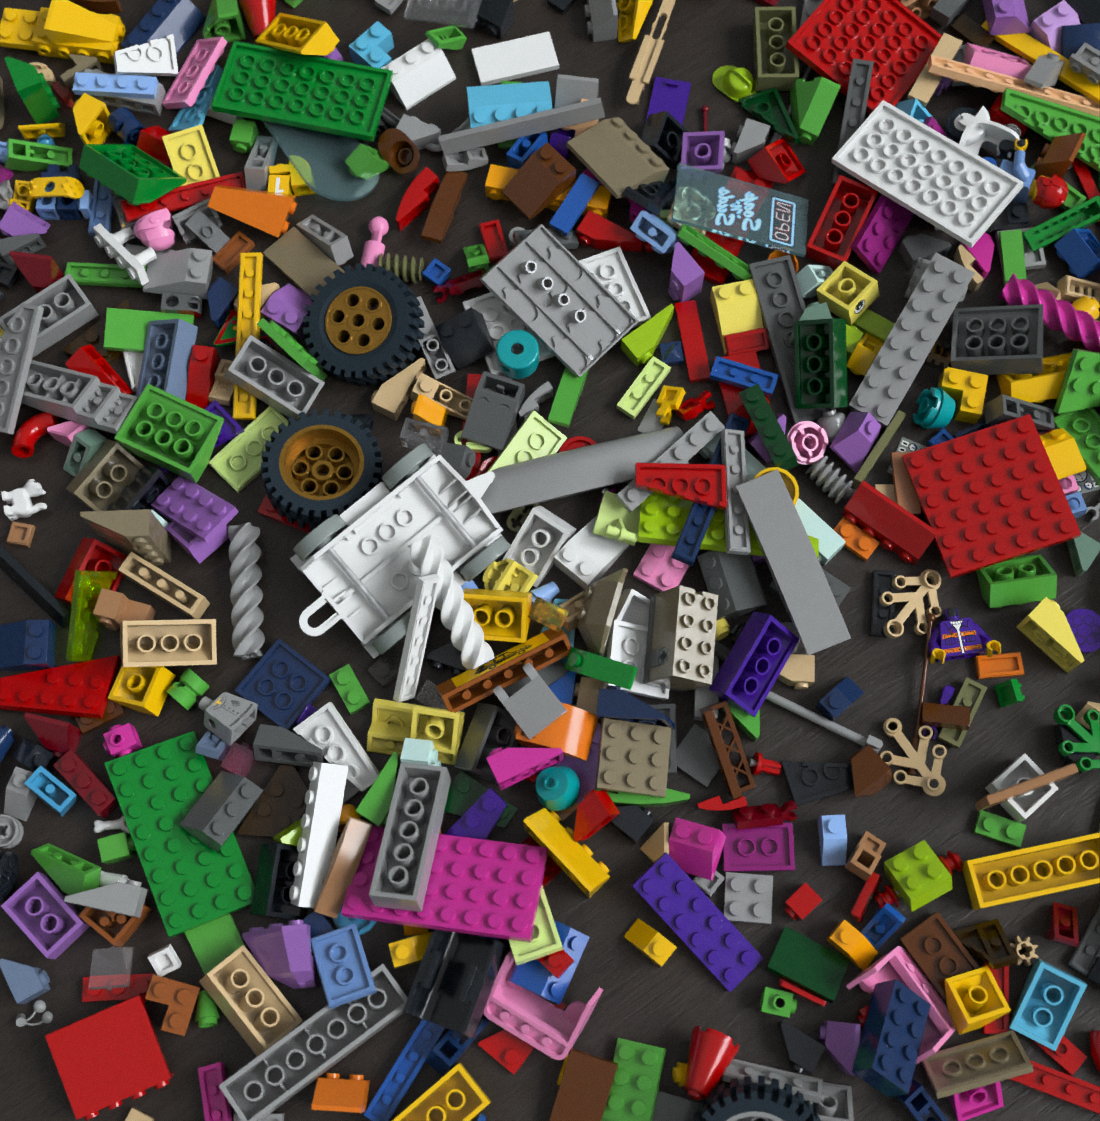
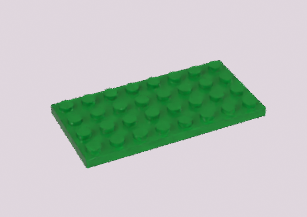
M234 41L211 108L215 112L373 142L391 85L393 71Z
M194 731L104 763L168 938L251 906L255 887L234 832L217 853L179 826L213 782L204 756L195 753L198 740Z

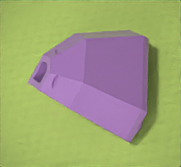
M303 920L289 921V925L283 926V924H270L267 929H264V927L249 928V932L242 933L247 946L269 977L293 989L320 987L318 968L315 958L311 953L310 925L303 924Z

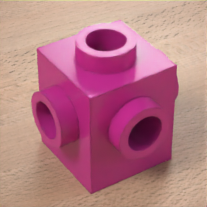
M130 723L123 726L122 724L115 725L109 729V732L103 734L106 740L103 742L105 751L108 755L111 754L115 758L128 755L143 748L136 728Z

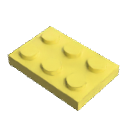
M202 125L162 136L173 170L187 179L186 183L181 186L220 177Z

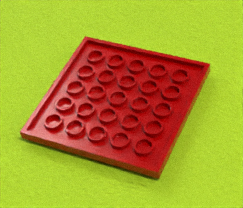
M824 0L789 39L785 47L823 78L841 85L839 91L844 95H847L852 60L874 61L866 112L870 115L883 100L895 107L918 79L942 35L898 0Z
M1030 414L902 456L903 463L927 523L938 531L934 540L950 579L1081 536V531Z

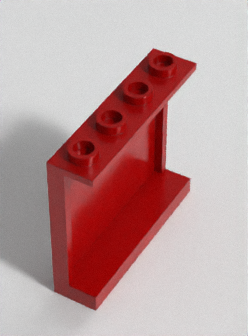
M143 993L45 1035L76 1120L84 1117L85 1121L99 1115L98 1110L108 1107V1110H112L122 1105V1100L130 1096L132 1100L145 1095V1090L154 1086L155 1090L169 1084L168 1080L174 1075L173 1071H169L144 1005L146 1001Z

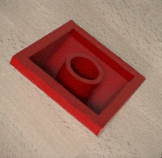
M158 125L141 129L137 147L173 170L162 136L172 133Z

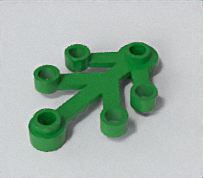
M1064 704L1056 708L1053 713L1054 720L1058 724L1068 726L1085 742L1073 743L1070 740H1066L1059 744V752L1064 756L1072 753H1097L1100 756L1099 712L1091 709L1084 713V721L1090 727V733H1088L1074 720L1075 711L1071 706ZM1064 745L1068 746L1069 751L1065 749ZM1082 757L1077 760L1076 767L1080 772L1100 769V760ZM1082 761L1086 763L1087 768L1083 766Z

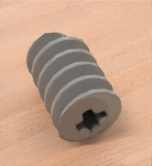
M825 456L813 463L805 474L812 472L810 479H817V486L824 484L822 491H830L828 497H836L835 503L838 504L852 491L850 487L853 481L845 483L847 475L844 474L839 477L838 474L841 469L832 470L834 462L826 464L828 456Z

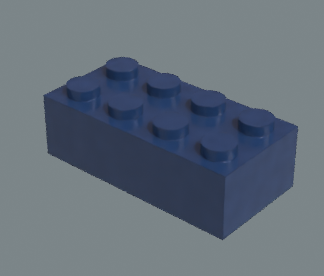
M897 979L875 984L852 1073L886 1097L909 1094L931 1004Z

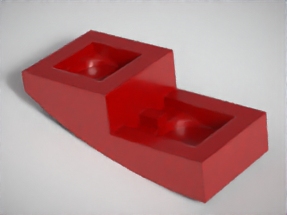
M717 795L696 803L697 808L714 811L731 810L748 805L745 796L722 804L720 796Z

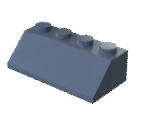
M181 319L149 321L136 392L137 397H140L147 384H150L185 400L189 362L193 345H195L197 326Z

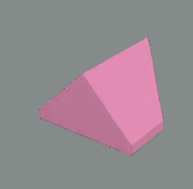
M68 421L47 427V431L55 440L70 447L74 434L91 427L74 421Z

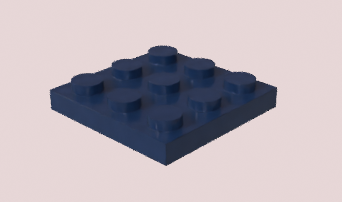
M278 638L234 691L244 699L258 704L257 709L279 727H284L290 731L308 704L312 705L331 682V678Z

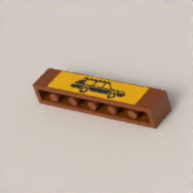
M556 625L526 640V643H520L473 670L469 669L435 687L446 709L449 712L456 713L493 694V689L498 685L505 688L527 677L528 675L523 670V666L526 663H531L534 669L538 671L568 656L571 645L566 633Z

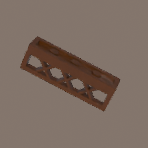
M726 700L699 710L729 796L735 800L743 797L742 792L755 788L756 785ZM723 707L725 717L722 723H719L713 710ZM724 728L731 731L733 736L729 745L724 743L721 735ZM731 750L739 753L740 756L736 766L731 764L729 758ZM738 771L746 774L748 784L739 787L736 779Z

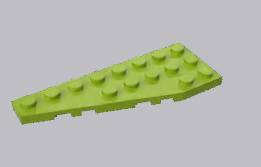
M653 492L640 504L637 542L676 546L694 502ZM715 509L700 549L726 552L724 510ZM749 521L751 548L749 555L764 556ZM808 535L816 556L819 558V539Z

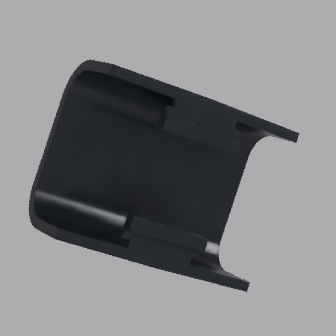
M434 929L403 1012L474 1039L507 945L473 934Z

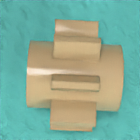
M1019 936L1014 937L1015 944L1010 943L1017 957L1015 965H1020L1023 961L1026 966H1030V959L1038 958L1035 954V949L1038 945H1032L1030 937H1025L1023 942ZM1025 947L1026 952L1020 955L1019 950Z

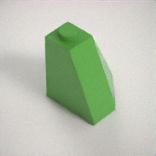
M212 0L202 31L204 39L223 37L227 43L246 39L238 0Z
M815 77L814 81L806 82L805 79L796 80L790 90L792 123L801 143L811 146L814 144L841 85L823 77Z

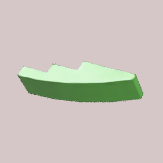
M565 367L548 417L549 423L569 428L589 369L581 377H576Z
M666 788L665 798L618 792V794L607 792L616 806L661 807L687 803L690 798V794Z

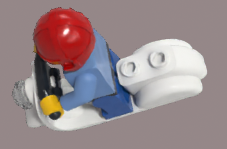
M984 106L979 112L972 108H959L949 114L946 120L945 131L952 141L959 143V145L978 155L980 147L996 151V161L991 157H984L983 159L1024 182L1023 188L1011 202L1027 203L1029 196H1031L1032 202L1043 209H1054L1060 207L1065 202L1068 195V186L1063 178L1053 174L1052 178L1039 176L1035 180L1036 171L1026 166L1025 150L1027 149L1028 141L1027 139L1019 138L1021 130L1017 125L1007 124L1003 126L990 121L989 113Z

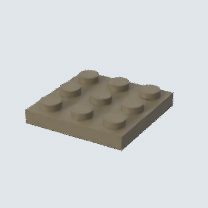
M603 718L601 721L595 789L665 798L671 727Z

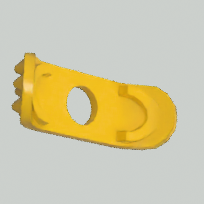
M72 177L33 178L30 184H27L28 190L25 196L27 201L43 197L79 199L84 194V187L79 180ZM48 183H55V188L52 191H45Z

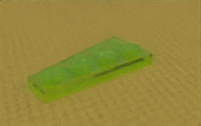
M75 570L66 660H91L99 634L96 631L99 619L93 614L101 589L109 590L112 579H116L118 572Z

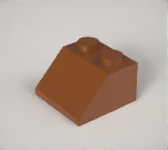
M1082 132L1054 137L1051 144L1046 143L1040 153L1043 158L1039 157L1033 167L1036 169L1035 179L1037 180L1039 176L1052 178L1053 174L1063 178L1074 161L1086 134Z

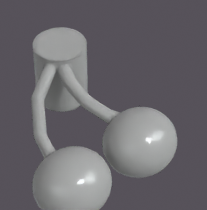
M37 1000L33 1005V1014L28 1019H26L24 1014H18L16 1016V1025L23 1027L24 1025H40L43 1022L50 1023L53 1015L51 1012L45 1011L46 1004L44 1001ZM36 1012H44L41 1022L33 1024L27 1022L33 1018Z

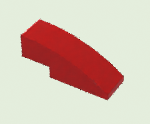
M428 167L414 179L402 198L396 216L397 228L400 232L431 206L429 196L440 187L438 176Z

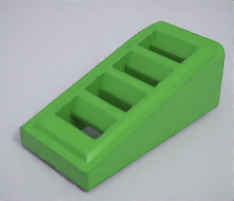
M455 25L429 30L425 33L437 48L460 50L467 39Z

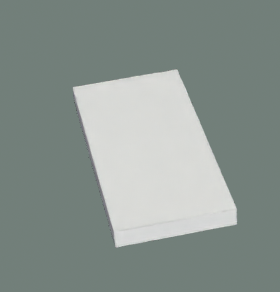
M549 31L472 49L481 86L559 69L558 59Z

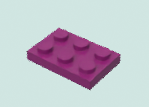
M793 823L737 830L735 824L721 825L722 832L726 835L723 846L724 872L795 871Z

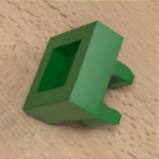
M1010 679L995 685L1001 708L1024 701L1025 695H1022L1020 690L1022 685L1018 683L1017 679Z

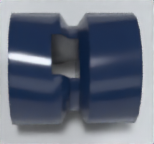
M121 107L116 109L107 120L109 128L118 135L124 144L137 145L140 130L145 129V127L128 108Z

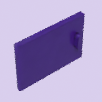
M655 77L647 118L648 115L666 110L683 126L691 83Z

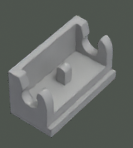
M209 198L172 216L186 244L198 239L184 226L198 209L218 228L223 227L217 211L207 207Z

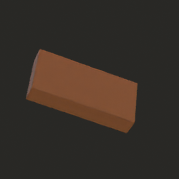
M238 231L213 256V264L228 275L240 262V253H249L255 247V243Z

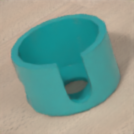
M512 330L505 333L496 345V358L499 369L506 376L513 379H522L535 372L539 365V345L536 339L530 333L523 330ZM514 344H521L524 350L521 354L516 355L512 353L511 347Z

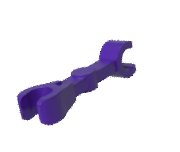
M946 685L943 688L939 704L946 705L954 692L953 687ZM929 726L933 730L932 741L937 737L938 730L934 726ZM927 729L921 731L922 736L925 735Z

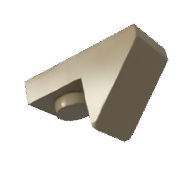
M69 54L75 67L68 69L60 77L67 90L71 93L76 72L84 73L85 68L104 71L96 57Z

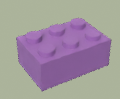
M40 872L34 874L1 905L42 954L49 959H57L90 927L89 924L79 917L80 912L73 904L64 901L65 895L46 874Z

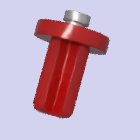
M756 752L748 762L752 775L756 776L760 772L779 775L782 768L780 762L764 759L762 753Z

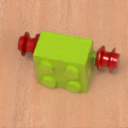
M923 840L884 862L885 876L894 889L885 885V892L875 891L876 897H874V900L879 909H881L886 902L898 907L899 897H901L910 911L913 912L952 890V870L956 869L958 872H961L962 860L956 852L952 853L949 850L947 851L946 858L940 855L937 857L927 842Z

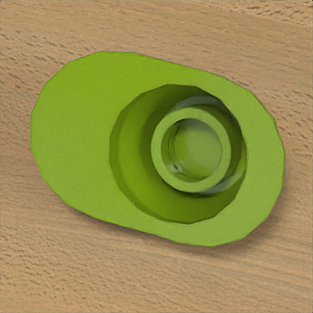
M726 65L715 70L712 81L714 86L735 102H739L738 99L757 93L753 76L745 68Z

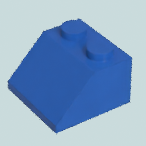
M1073 228L1054 244L1057 249V255L1070 266L1068 269L1073 276L1087 278L1100 270V243L1090 229Z

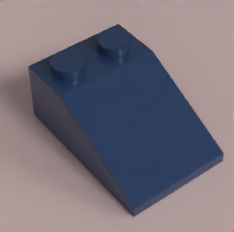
M49 619L24 620L0 625V671L43 670L55 667L57 625Z
M609 685L607 689L599 688L596 714L599 719L608 718L675 729V724L665 714L623 691L621 687Z

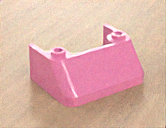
M897 946L859 973L846 987L851 989L859 984L864 992L873 994L875 984L897 979L931 1004L916 1064L936 1053L955 1032L956 1027L948 1013V1007L904 948Z
M511 950L506 955L496 976L483 1013L489 1020L555 1060H562L568 1055L589 1020L603 989L599 987L587 1004L581 1001H573L565 1011L553 1007L554 1004L539 995L509 981L516 965Z

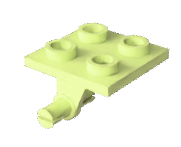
M605 490L592 533L635 546L638 538L640 505L629 513L615 497L617 494Z

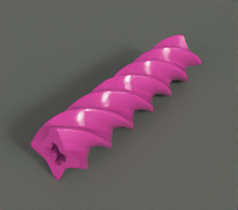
M1012 274L998 299L1005 300L1009 306L1043 304V321L1048 328L1054 331H1063L1069 340L1082 341L1085 348L1089 351L1100 352V321H1095L1088 312L1075 310L1068 301L1056 300L1049 291L1036 289L1031 281L1017 279L1016 275Z

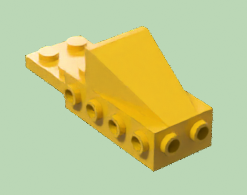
M51 0L50 7H41L40 11L4 8L0 23V47L34 50L38 52L39 56L71 59L69 54L96 57L99 63L114 64L113 54L115 51L121 50L126 30L119 16L114 14H97L69 0Z

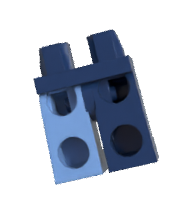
M49 164L47 171L41 172V178L72 177L79 180L84 187L78 165L67 166V172H61V168L58 165ZM48 183L45 191H52L55 188V183ZM65 197L37 198L35 209L43 220H60V218L63 220H81L82 212L78 210L77 206L78 199Z

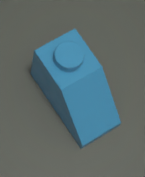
M41 765L24 782L34 794L61 817L78 800L77 795Z

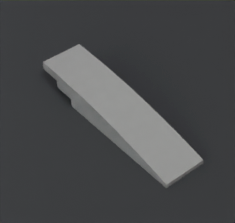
M31 360L21 403L61 418L117 434L139 397L121 393L117 386L102 383L97 376Z
M777 469L736 486L786 612L789 613L806 654L811 655L851 639L831 588L779 470Z

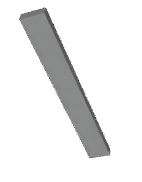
M596 98L438 137L444 155L604 118L605 113L601 98Z

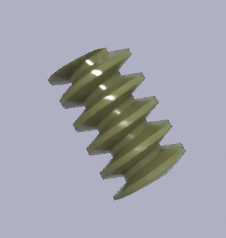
M381 253L378 266L391 271L400 279L403 277L404 282L408 283L411 279L412 283L416 284L418 280L421 281L424 260L420 258L419 262L416 263L415 256H412L411 261L408 262L407 255H404L402 261H400L398 254L395 255L394 259H391L390 253H387L385 258H383Z

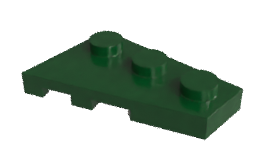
M460 771L449 787L444 812L462 817L488 788L463 771ZM506 800L504 801L508 805L495 827L502 829L507 828L518 811L516 807Z

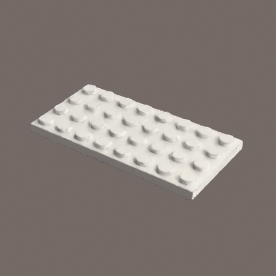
M884 100L832 158V164L970 248L974 246L1024 185V182Z
M620 246L579 261L639 321L634 327L642 325L651 319V315ZM491 292L463 302L464 310L472 307L483 314L495 349L499 339L505 333L512 330H523L530 333L536 339L539 345V362L555 356ZM514 344L511 347L512 353L516 355L521 354L524 350L521 344ZM496 352L484 357L490 373L498 376L504 375L497 364Z

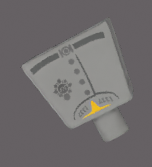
M224 692L215 701L206 696L203 697L198 707L205 711L204 726L231 746L256 721L258 704Z

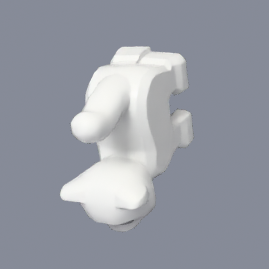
M29 479L22 488H16L10 492L2 491V500L7 501V504L12 503V506H3L5 515L9 520L13 521L18 518L30 517L40 510H46V503H37L33 506L31 497L44 495L46 491L34 479Z

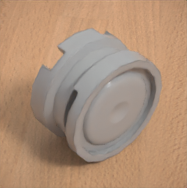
M2 814L0 815V848H13L22 840L24 829L18 819Z

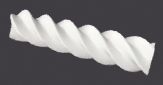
M431 534L408 545L411 561L420 569V577L432 574L440 577L435 607L441 610L440 618L442 624L451 631L453 646L461 651L463 666L467 670H473L494 659L492 648L484 641V633L481 626L474 620L472 607L464 600L461 585L453 579L454 574L451 565L443 558L441 544Z

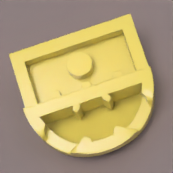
M505 558V560L493 562L488 566L483 575V582L486 590L529 592L538 575L516 561Z

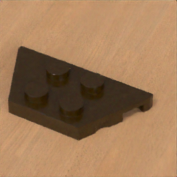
M125 299L115 308L131 310V305ZM106 315L62 349L66 355L71 356L81 346L92 344L110 366L123 356V351L104 350Z
M280 764L237 832L241 836L274 837L302 818L306 811L305 794L308 788L294 765Z

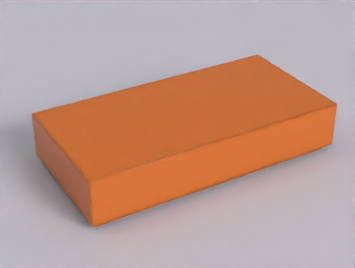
M1021 652L993 654L992 657L987 655L974 657L977 680L1024 675Z

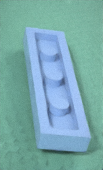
M76 72L72 90L75 95L86 93L91 96L155 99L158 80L157 77Z

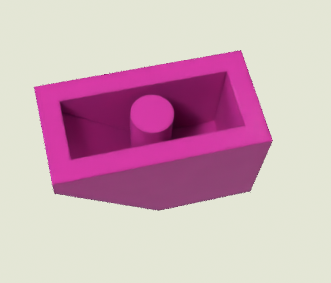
M986 232L972 248L962 242L959 244V246L962 244L976 259L972 267L984 280L990 271L995 245L992 237L986 234Z

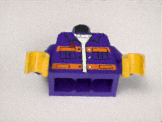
M956 607L943 610L946 621H941L932 630L928 642V650L931 655L930 663L934 664L935 659H937V663L941 662V664H944L945 661L980 656L985 652L984 648L987 650L988 657L993 656V650L1001 654L1000 642L992 640L977 623L973 622L972 618L959 619Z

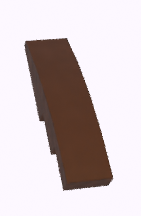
M461 171L446 172L421 234L422 239L441 244L454 219V211L461 199V191L467 182L468 173Z

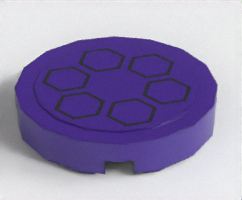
M1075 609L1068 613L1066 619L1081 653L1086 654L1099 649L1100 616L1088 609Z

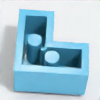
M378 21L349 45L351 59L355 64L381 69L392 62L391 57L387 54L394 48L392 33Z

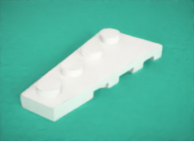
M328 702L293 729L308 742L321 748L324 758L329 763L348 766L346 778L360 791L363 792L370 788L379 776V771L332 702Z

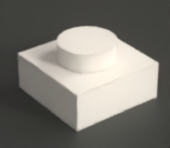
M171 943L150 953L147 957L159 976H164L180 968L182 965Z

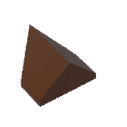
M868 744L849 758L852 764L855 797L875 795L892 781L891 768Z

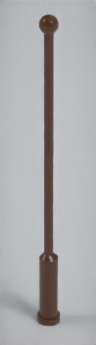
M929 613L926 617L928 628L915 736L911 742L916 752H918L920 740L918 732L921 727L929 659L928 642L932 633L933 621L936 619L933 613ZM908 768L907 775L918 776L919 772L917 769Z

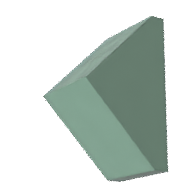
M1081 532L1080 537L1066 541L1076 577H1081L1088 570L1100 551V543Z

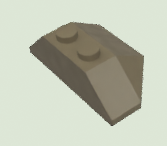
M626 568L588 585L585 589L583 596L585 602L577 615V619H579L577 627L590 653L604 654L628 572Z

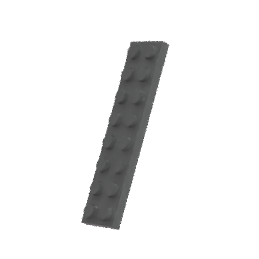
M786 255L749 264L748 269L758 294L762 318L767 328L768 339L793 425L802 421H818L823 416L824 411L835 408L796 409L795 343L790 345L789 339L794 331V321H799L806 307L791 256Z

